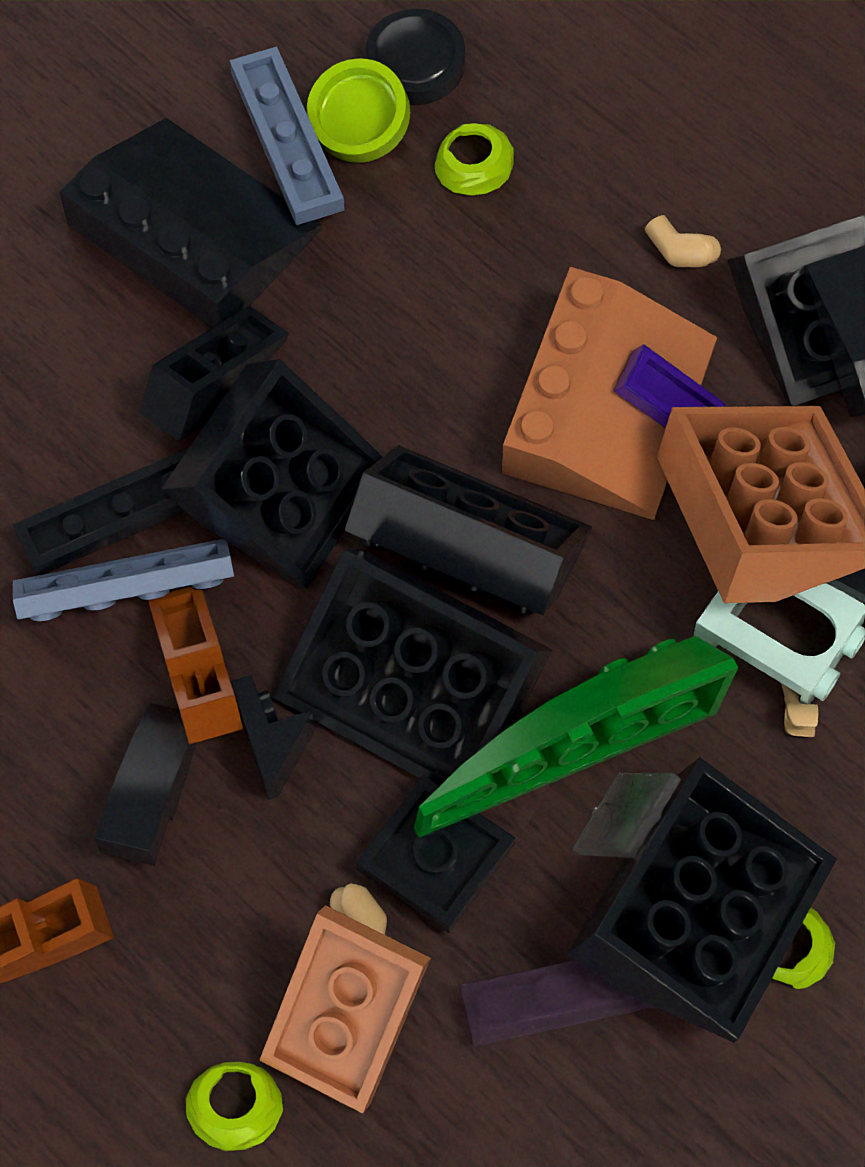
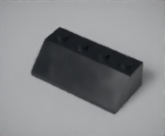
M400 445L363 472L345 527V531L360 537V542L369 548L380 551L391 550L407 557L409 563L418 569L429 572L440 571L456 578L458 584L467 590L477 593L489 592L507 600V604L518 612L525 614L538 613L540 615H544L558 599L592 529V526Z

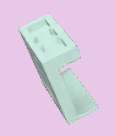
M826 583L794 595L827 616L835 628V641L826 652L817 656L798 654L739 619L737 616L747 603H724L718 591L696 622L694 636L696 635L714 647L717 645L722 646L801 695L800 703L811 704L815 697L824 701L840 676V672L834 668L842 656L846 655L852 659L865 641V628L862 627L865 620V605Z

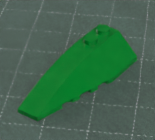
M695 635L678 643L675 639L662 641L652 647L646 656L631 662L623 658L607 664L598 672L597 676L549 700L505 729L463 763L419 806L414 825L418 838L716 715L738 670L735 660Z

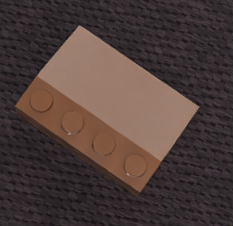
M570 267L503 443L502 474L655 520L668 483L657 459L666 428L614 392V389L634 349L643 344L699 385H702L717 337L620 281Z
M821 406L672 407L657 459L724 603L776 602L865 569V488Z

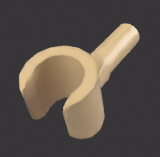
M781 683L786 704L784 714L785 732L791 736L815 737V727L818 724V705L800 703L799 694Z

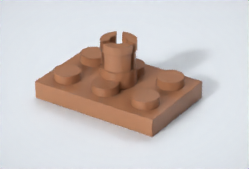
M325 905L315 917L259 1060L363 1114L372 1102L431 958Z

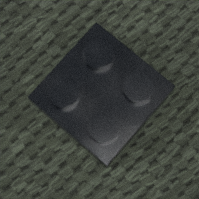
M422 775L357 860L356 870L441 929L450 933L514 847L515 837L478 813L418 838L414 825L419 806L440 787Z

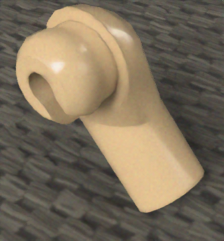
M665 215L652 219L645 227L647 235L667 262L674 267H705L717 261L720 256L721 246L715 237L704 234H678Z
M350 883L346 887H339L334 890L330 898V907L385 935L387 925L386 914L367 888Z

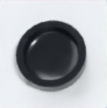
M405 9L394 12L374 26L366 42V59L380 62L396 74L406 91L410 105H425L446 97L458 86L465 70V43L463 36L451 20L437 12L426 9Z

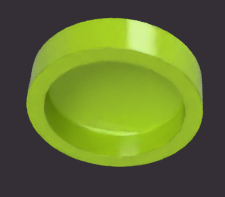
M350 59L330 67L317 79L308 97L307 116L320 145L329 154L343 161L363 163L376 160L388 154L402 140L409 125L410 103L399 78L387 66L370 59Z

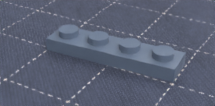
M277 46L229 60L231 75L295 224L299 225L344 211L343 195Z
M220 539L13 580V603L17 620L30 617L33 621H46L60 616L63 610L83 606L87 610H101L114 605L118 599L138 596L140 599L150 600L167 595L170 589L191 585L196 589H206L217 586L223 582L224 578L234 577L228 543L226 540Z

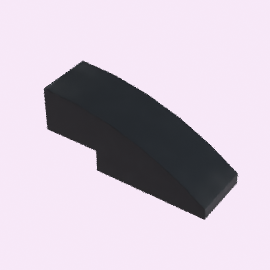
M150 703L121 763L95 835V841L100 853L155 866L168 821H173L197 744V742L193 744L188 743L179 709Z

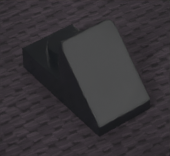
M251 674L230 682L267 799L270 800L279 797L315 730L313 714L311 711H307L278 721L268 690L258 693Z

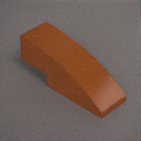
M189 586L171 591L163 597L148 600L188 743L193 744L242 730L243 726L236 698L202 589Z
M76 878L29 902L17 898L1 906L0 983L46 968L113 939L114 935L97 886Z

